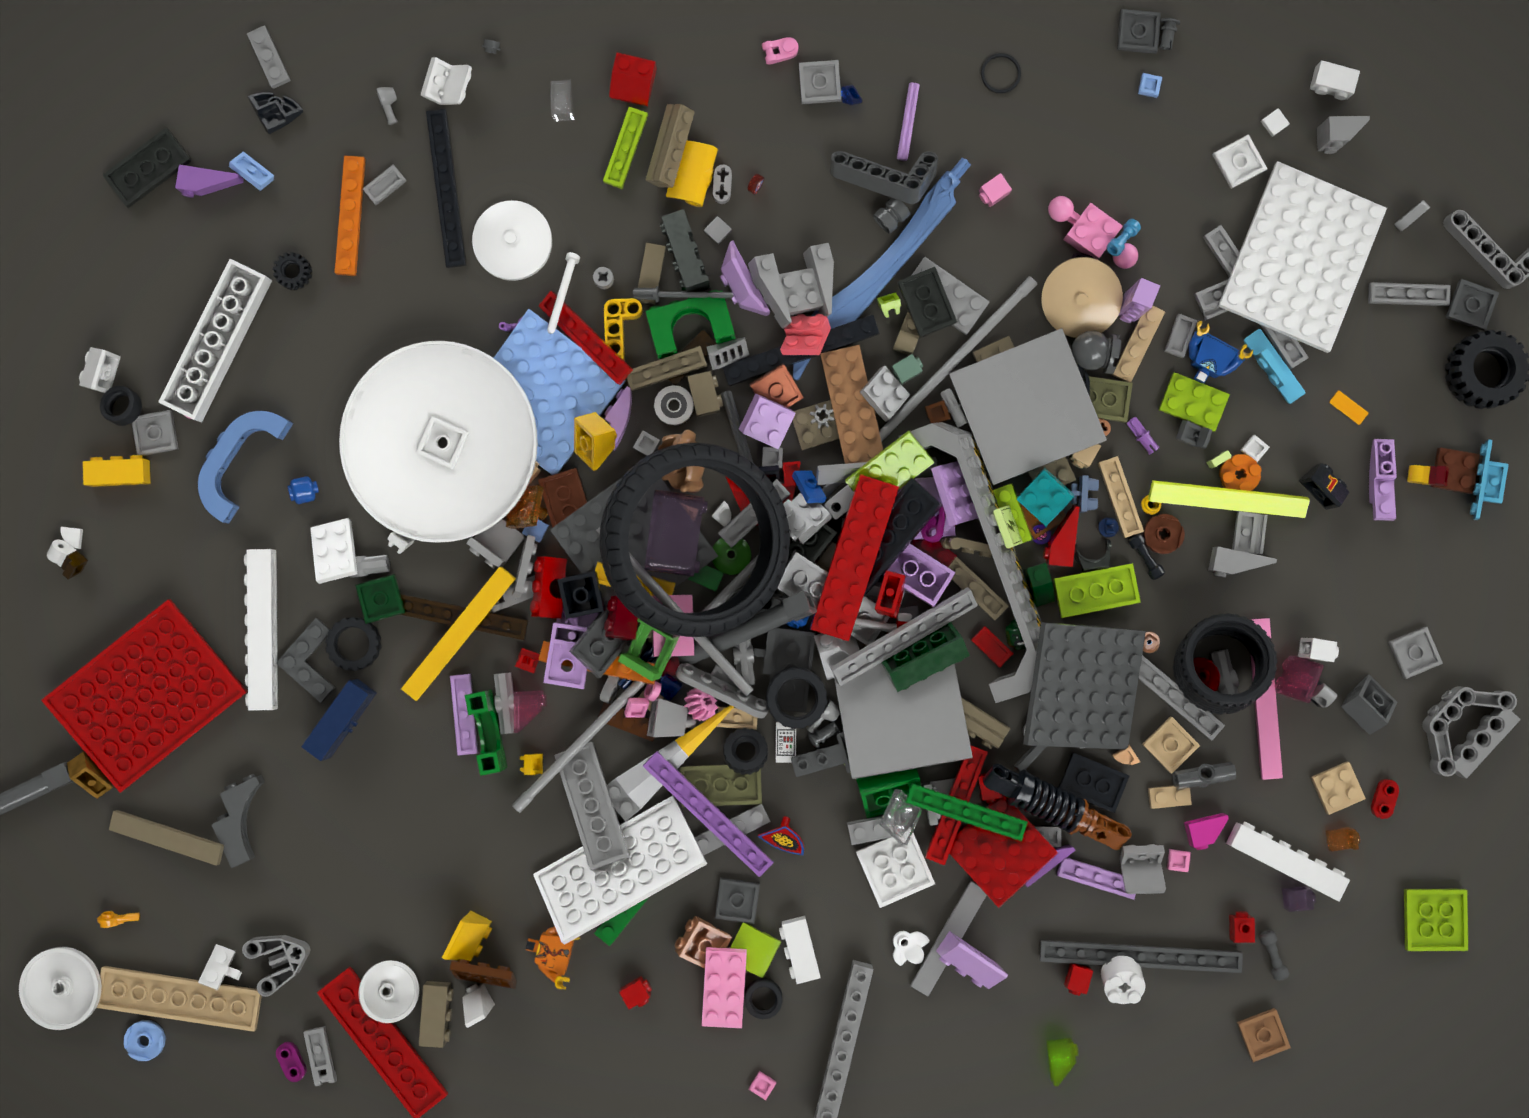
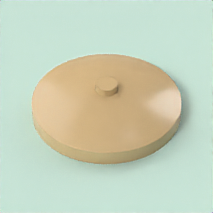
M1089 257L1072 258L1058 265L1047 277L1042 290V307L1047 320L1056 330L1062 328L1065 335L1077 338L1086 331L1104 332L1117 319L1123 302L1121 283L1115 272L1102 261Z

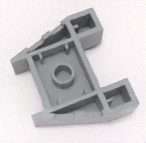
M829 243L810 246L803 253L807 267L804 270L779 274L773 253L756 256L748 263L753 284L756 289L760 290L764 297L763 300L774 312V317L782 329L792 322L790 317L792 315L817 310L819 314L827 317L832 314L834 261Z

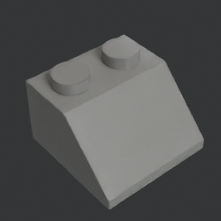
M1370 116L1328 117L1317 127V151H1324L1325 154L1336 153L1370 120Z

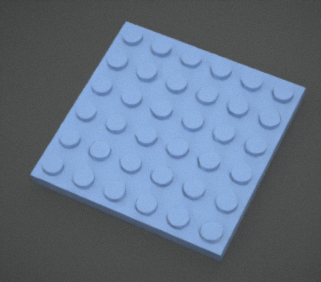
M528 309L494 359L500 362L515 377L526 393L537 427L538 447L536 461L540 464L539 466L551 475H555L562 470L574 453V418L593 412L601 416L626 380L621 385L617 384L575 342L556 329L553 334H549L547 331L549 323Z

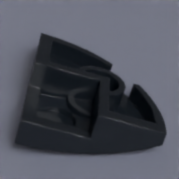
M270 92L249 95L248 99L268 134L283 128L303 113L301 106L287 96H283L284 99H281Z

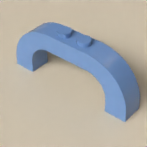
M253 411L235 419L225 432L218 436V443L214 449L212 448L207 453V460L202 466L198 478L200 499L212 516L223 523L229 524L239 509L238 505L224 496L221 489V479L247 437L257 431H267L276 438L283 440L294 423L272 412Z

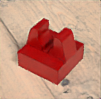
M522 648L515 667L535 673L540 654Z

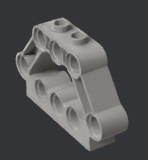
M1461 686L1446 691L1442 695L1440 703L1429 709V715L1422 724L1423 730L1427 733L1430 748L1431 770L1438 775L1449 777L1456 774L1458 777L1467 779L1521 720L1512 712L1517 705V699L1513 693L1499 690L1493 693L1481 692ZM1462 692H1464L1466 695V698L1463 702L1460 699V695ZM1504 696L1505 704L1502 706L1500 699ZM1465 706L1493 707L1494 711L1490 715H1484L1481 718L1480 726L1468 732L1466 741L1455 746L1452 755L1448 735L1450 722L1456 721L1462 716V709ZM1448 707L1452 708V714L1450 716L1447 715ZM1494 719L1495 726L1492 729L1490 727V722ZM1437 721L1439 728L1435 731L1433 724ZM1480 734L1482 736V740L1478 744L1476 739L1477 736ZM1465 749L1468 750V756L1466 758L1463 757V751ZM1445 761L1446 768L1442 771L1441 763Z

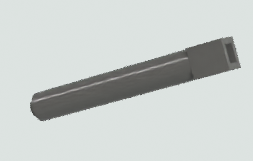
M802 591L782 600L783 603L754 615L736 628L706 637L719 652H722L790 621H798L817 613L812 594ZM695 641L694 656L678 657L682 664L688 663L692 665L710 656Z
M63 762L32 779L0 793V815L74 782L69 777L67 762Z

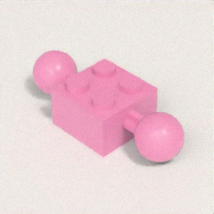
M1065 196L1055 197L1048 206V213L1053 220L1057 222L1068 221L1073 225L1063 240L1079 252L1088 254L1097 260L1107 250L1108 243L1115 238L1123 227L1092 203L1087 206L1081 216L1074 211L1072 201ZM1130 243L1124 244L1125 249L1119 256L1112 255L1114 263L1120 268H1131L1138 260V251Z

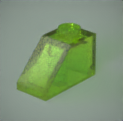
M1071 1038L1046 1041L1050 1076L1054 1086H1059L1076 1064L1075 1056H1078V1047Z

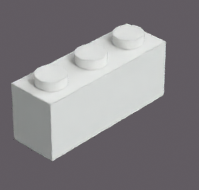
M805 916L782 921V927L779 928L781 939H786L787 947L784 948L786 959H791L792 967H789L791 978H796L797 984L819 979L820 972Z

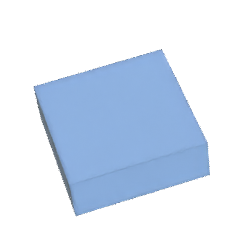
M1142 73L1138 94L1157 98L1162 77Z

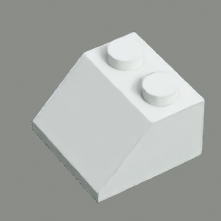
M90 347V351L85 356L86 364L84 370L79 376V385L103 393L112 388L121 356L106 350Z

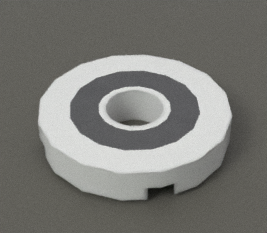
M672 385L665 387L657 394L654 408L656 415L662 422L676 426L686 422L691 417L694 403L692 396L686 389L681 386ZM672 400H676L680 404L679 409L676 411H672L668 407Z

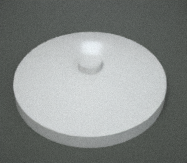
M503 201L488 208L477 220L472 235L473 250L482 267L493 276L508 281L522 280L537 273L547 262L552 249V233L544 216L533 206L521 201Z
M69 947L51 948L36 955L23 970L19 983L21 1004L27 1015L40 1026L53 1030L72 1028L85 1021L96 1009L102 989L100 974L93 961L81 951Z

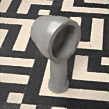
M393 87L376 88L379 101L388 120V125L397 123L398 121L391 108V104L397 100Z
M827 699L825 711L821 718L814 722L813 725L807 726L806 729L813 734L824 719L835 721L840 714L835 703Z

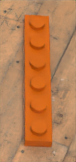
M344 156L335 263L336 275L356 276L366 161L364 157Z
M543 641L539 661L547 663L550 642ZM617 656L603 674L652 685L655 684V680L650 681L618 662L620 656ZM570 660L563 661L562 666L573 668Z

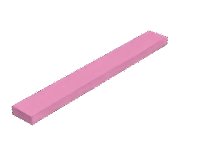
M1270 618L1251 619L1255 624H1259L1267 632V636L1271 638ZM1251 655L1252 678L1254 680L1255 664ZM1274 678L1269 689L1255 701L1260 775L1262 780L1283 778Z

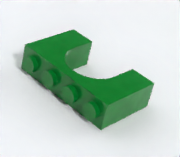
M712 290V291H709L708 293H710V292H723V290H720V291H718V290ZM688 298L684 301H672L669 305L653 306L647 310L646 315L658 359L678 354L673 338V329L676 322L688 314H699L710 322L716 344L735 340V333L725 298Z
M493 690L464 695L468 715L475 717L479 730L481 752L476 757L480 776L501 772L507 768V762L495 709Z

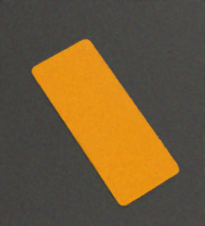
M1339 390L1330 400V404L1358 425L1368 415L1365 409Z

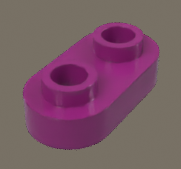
M943 505L939 509V514L937 516L934 515L921 530L922 537L929 542H938L943 536L946 518ZM936 529V534L932 536V531Z
M282 1043L276 1050L277 1060L285 1077L291 1082H298L306 1074V1065L294 1043ZM284 1050L289 1053L288 1057L283 1055ZM296 1069L297 1075L292 1074L291 1070Z

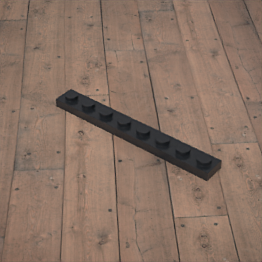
M874 315L830 329L821 353L833 351L880 335ZM780 346L728 364L723 367L728 385L732 386L764 375L782 363L787 367L819 355H782Z

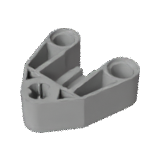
M287 935L254 937L243 945L242 952L249 959L267 955L283 948V952L268 957L269 965L273 969L288 962L290 964L267 975L258 982L257 991L261 996L267 997L272 995L300 972L310 954V946L307 942ZM251 943L258 947L257 952L251 950ZM301 949L302 953L297 954L296 950ZM265 981H269L272 984V990L266 988Z

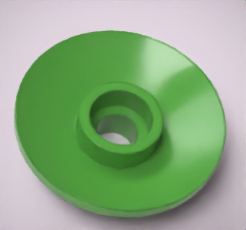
M720 538L713 546V550L718 555L717 558L712 560L713 564L724 574H738L750 563L751 550L743 538L732 548L723 538ZM734 551L735 557L728 558L727 553Z

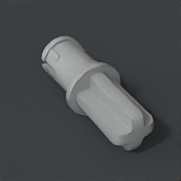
M949 388L942 391L941 397L956 427L959 428L967 424L968 421L961 409L962 405L957 402L952 390Z

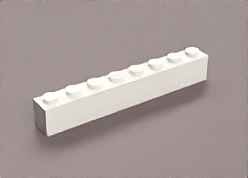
M250 549L244 555V564L247 566V574L244 576V583L247 586V594L244 597V602L247 606V614H245V625L247 626L245 645L248 646V654L245 655V664L248 666V674L245 676L248 694H246L245 703L248 706V710L278 709L276 550Z

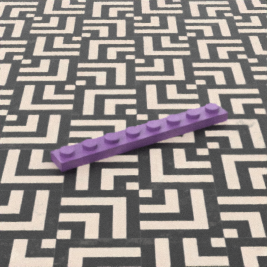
M658 751L643 764V767L757 876L760 877L773 864V861Z

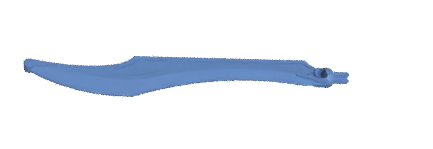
M961 158L950 172L946 171L927 193L908 225L888 250L860 277L832 297V314L827 317L831 329L857 320L956 204L954 189L960 184L959 179L971 166L967 159ZM814 311V313L811 316L819 314V311ZM810 359L793 364L794 380H800Z

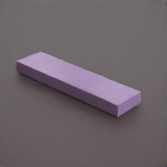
M471 674L450 676L457 755L478 754L476 720L473 715H468L464 696L473 693Z
M1068 857L1059 864L1056 874L1059 877L1133 900L1135 899L1136 894H1127L1125 892L1122 874Z

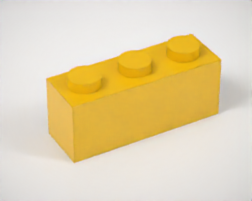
M132 455L130 459H123L122 456H111L110 460H103L102 457H91L90 461H83V485L151 484L150 460L143 459L141 455Z

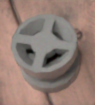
M599 267L593 274V280L600 289H608L614 283V276L610 269Z

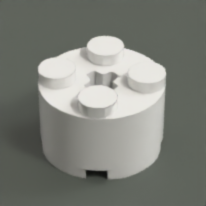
M1128 956L1112 958V961L1107 965L1105 963L1101 969V978L1108 1000L1119 1004L1138 1003L1145 991V981L1141 966Z

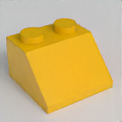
M596 412L574 418V452L595 471L614 450L617 434L614 428Z

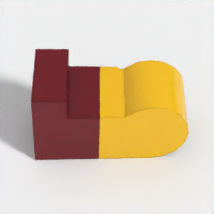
M1410 465L1407 482L1447 487L1449 468L1446 466Z

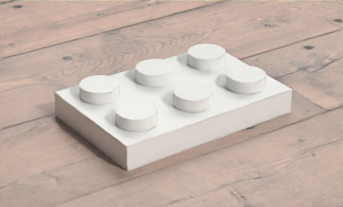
M346 518L311 527L316 581L321 584L356 575L357 565L351 520Z

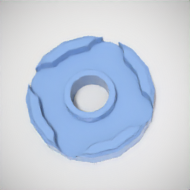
M141 1020L127 1029L123 1045L131 1058L137 1061H149L162 1052L166 1036L158 1023L152 1020ZM141 1036H146L149 1039L147 1046L141 1044Z

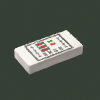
M776 722V763H792L791 757L796 756V729L784 727L781 723Z

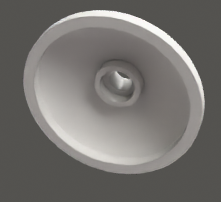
M383 961L375 964L365 973L359 986V1001L362 1009L370 1018L382 1023H393L404 1019L414 1009L419 997V983L415 973L407 965L398 961ZM386 987L388 989V993L386 995H383L382 991Z

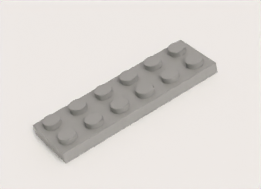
M793 551L787 561L778 589L789 596L802 591L812 594L815 606L817 607L828 572L796 551ZM863 596L857 615L858 618L886 623L890 618L889 616L878 614L875 610L876 603ZM854 625L851 636L865 645H869L875 641L881 630Z
M589 742L559 772L590 870H594L628 858L630 855L594 743ZM564 752L555 754V759L557 760Z

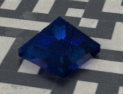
M854 85L841 88L843 103L855 105L863 102Z

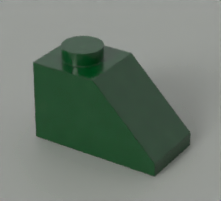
M1042 563L1023 569L1035 606L1039 607L1054 602L1053 584L1047 564Z

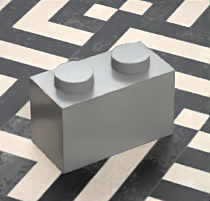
M886 815L847 822L851 845L891 838L888 817Z

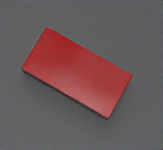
M983 626L971 639L999 668L1014 654L986 626Z

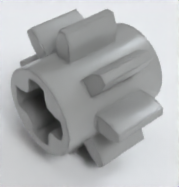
M824 404L823 408L815 405L816 412H810V415L814 416L811 424L816 422L818 429H820L821 425H825L828 428V421H834V418L830 417L833 409L828 411L826 404ZM821 412H825V416L828 418H824L823 421H820L819 416L816 415H820Z

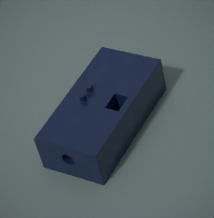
M359 679L349 680L301 747L320 761L331 758L348 733L353 732V726L356 727L358 725V719L377 692Z

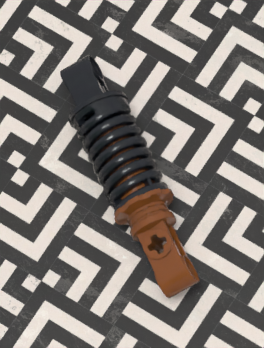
M994 764L983 777L984 785L988 789L1006 796V803L1008 805L1024 809L1025 812L1031 813V815L1037 816L1039 819H1044L1045 822H1051L1052 825L1058 826V828L1063 829L1070 835L1079 831L1081 835L1089 836L1114 850H1119L1132 836L1131 830L1126 825L1098 813L1095 809H1089L1086 799H1081L1071 793H1067L1065 790H1061L1059 787H1054L1053 784L1035 777L1024 769L1016 773L1001 764Z

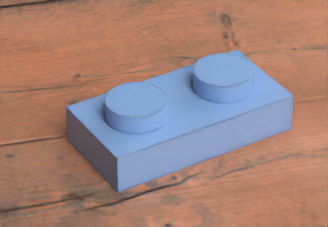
M245 152L240 153L229 163V167L260 191L274 180V175Z

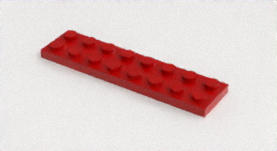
M861 474L859 475L816 607L817 613H814L811 622V630L849 641L899 489L898 486Z
M350 966L319 990L317 994L413 1118H420L449 1093L394 1022H378L364 1012L359 1001L361 979Z

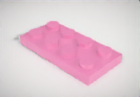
M706 947L702 1026L742 1028L747 949Z

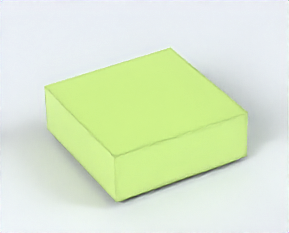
M1227 450L1206 463L1209 468H1215L1230 459L1231 454Z

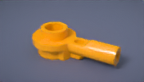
M106 911L101 913V916L97 918V922L102 928H110L128 921H139L140 913L117 915L113 911Z

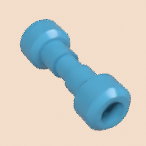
M1129 219L1124 224L1121 235L1108 243L1107 251L1113 256H1119L1125 249L1124 244L1130 237L1136 236L1140 231V223L1137 220Z

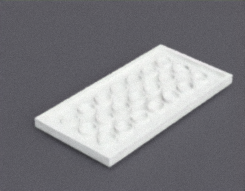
M674 796L667 798L620 825L630 857L590 870L582 846L533 874L560 940L564 945L707 864Z

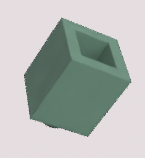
M911 354L894 364L891 370L896 379L903 385L922 373L923 370L921 368L923 364L918 357L915 358Z

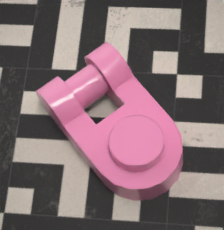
M791 37L766 41L761 44L763 51L766 53V64H774L792 59L798 53V43ZM778 48L779 54H774L773 50Z

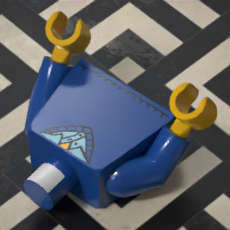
M1202 321L1197 323V331H1195L1188 345L1189 358L1192 360L1191 366L1198 369L1194 380L1203 384L1208 376L1216 378L1218 376H1226L1235 371L1245 361V358H1250L1253 354V349L1250 353L1243 351L1247 344L1242 346L1239 354L1238 349L1208 333L1210 329L1209 323L1205 329H1201Z

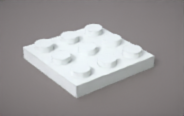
M911 827L892 835L891 838L880 840L856 851L880 908L935 884Z

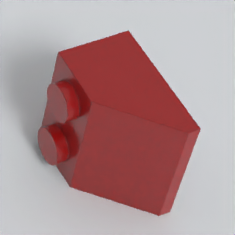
M616 53L609 98L648 107L657 71L656 62Z

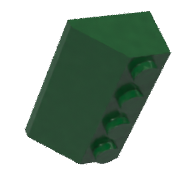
M949 622L884 660L881 664L896 691L899 692L919 681L927 679L937 672L943 671L956 662H961L970 655L962 636L954 625Z

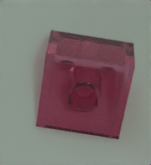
M1289 656L1283 663L1282 669L1284 671L1282 676L1275 683L1276 693L1297 702L1310 703L1324 665L1297 656Z

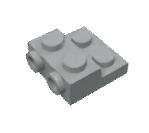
M801 493L792 501L788 499L783 503L789 523L790 537L794 541L798 539L802 544L832 518L831 514L820 503H806Z

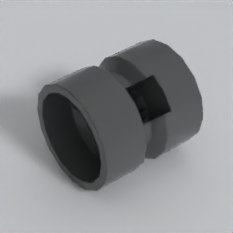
M890 198L885 203V208L881 207L873 215V218L885 232L891 234L898 227V222H904L911 213L902 201Z

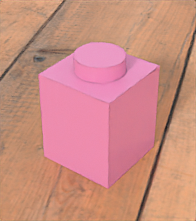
M1000 173L981 186L979 197L984 204L992 207L1008 196L1012 188Z

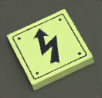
M1010 506L993 510L1006 548L1008 549L1023 543Z

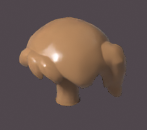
M684 430L682 434L664 436L658 450L677 444L697 443L695 441L696 434L690 430ZM699 466L680 468L663 476L662 480H668L674 489H680L681 492L697 493L704 486L701 478L705 468Z

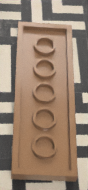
M856 345L820 353L845 464L868 462L883 451L874 408L860 393L868 383L860 346Z

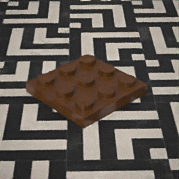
M457 959V962L451 961L450 971L456 979L511 989L516 988L517 980L508 967L498 966L497 969L490 968V965L478 962L477 965L469 964L470 961L464 959Z

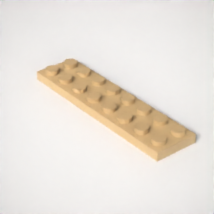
M109 966L101 967L102 989L96 1008L253 1032L257 1029L262 998L257 989L221 984L219 990H215L199 984V980Z

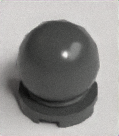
M1086 331L1080 334L1072 345V354L1075 362L1086 370H1097L1103 367L1104 373L1113 374L1116 369L1113 366L1114 358H1119L1121 349L1120 335L1111 334L1107 339L1103 333L1098 331Z

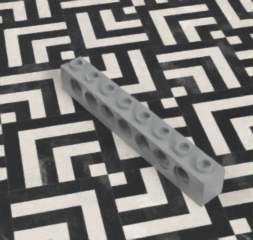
M852 960L814 1118L838 1117L873 974L872 964Z

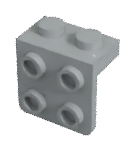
M502 519L488 530L477 534L475 538L471 537L466 544L470 546L469 550L476 556L481 554L485 557L486 560L484 562L494 569L496 566L499 568L506 564L524 540V535Z
M1163 845L1123 846L1119 860L1124 888L1127 894L1165 892L1166 885L1161 865L1165 853Z

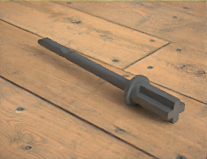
M656 286V288H634L633 299L656 300V302H659L660 297H734L733 293L660 291L659 286Z

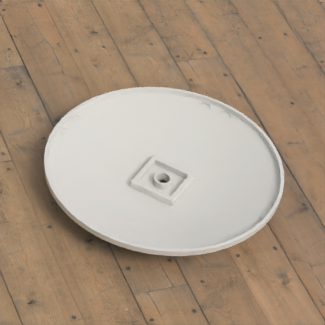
M427 341L412 344L390 353L372 366L360 379L348 399L342 417L339 438L341 462L346 479L352 492L364 509L375 520L395 533L425 542L463 540L488 530L502 520L516 506L530 482L535 467L538 447L537 427L533 410L526 393L515 377L490 355L464 344L447 341ZM441 437H445L448 441L445 448H440L438 445Z

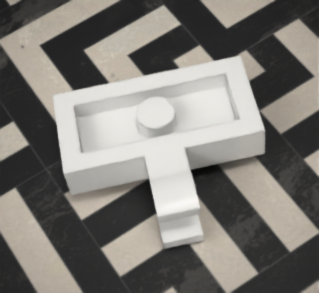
M216 944L198 983L219 990L225 975L239 980L242 972L229 967L236 952Z

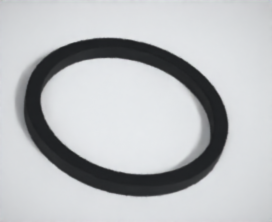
M994 54L983 64L981 71L982 81L989 90L995 93L1010 92L1020 81V65L1014 57L1008 54ZM994 58H1008L1017 67V81L1008 89H995L985 79V67Z

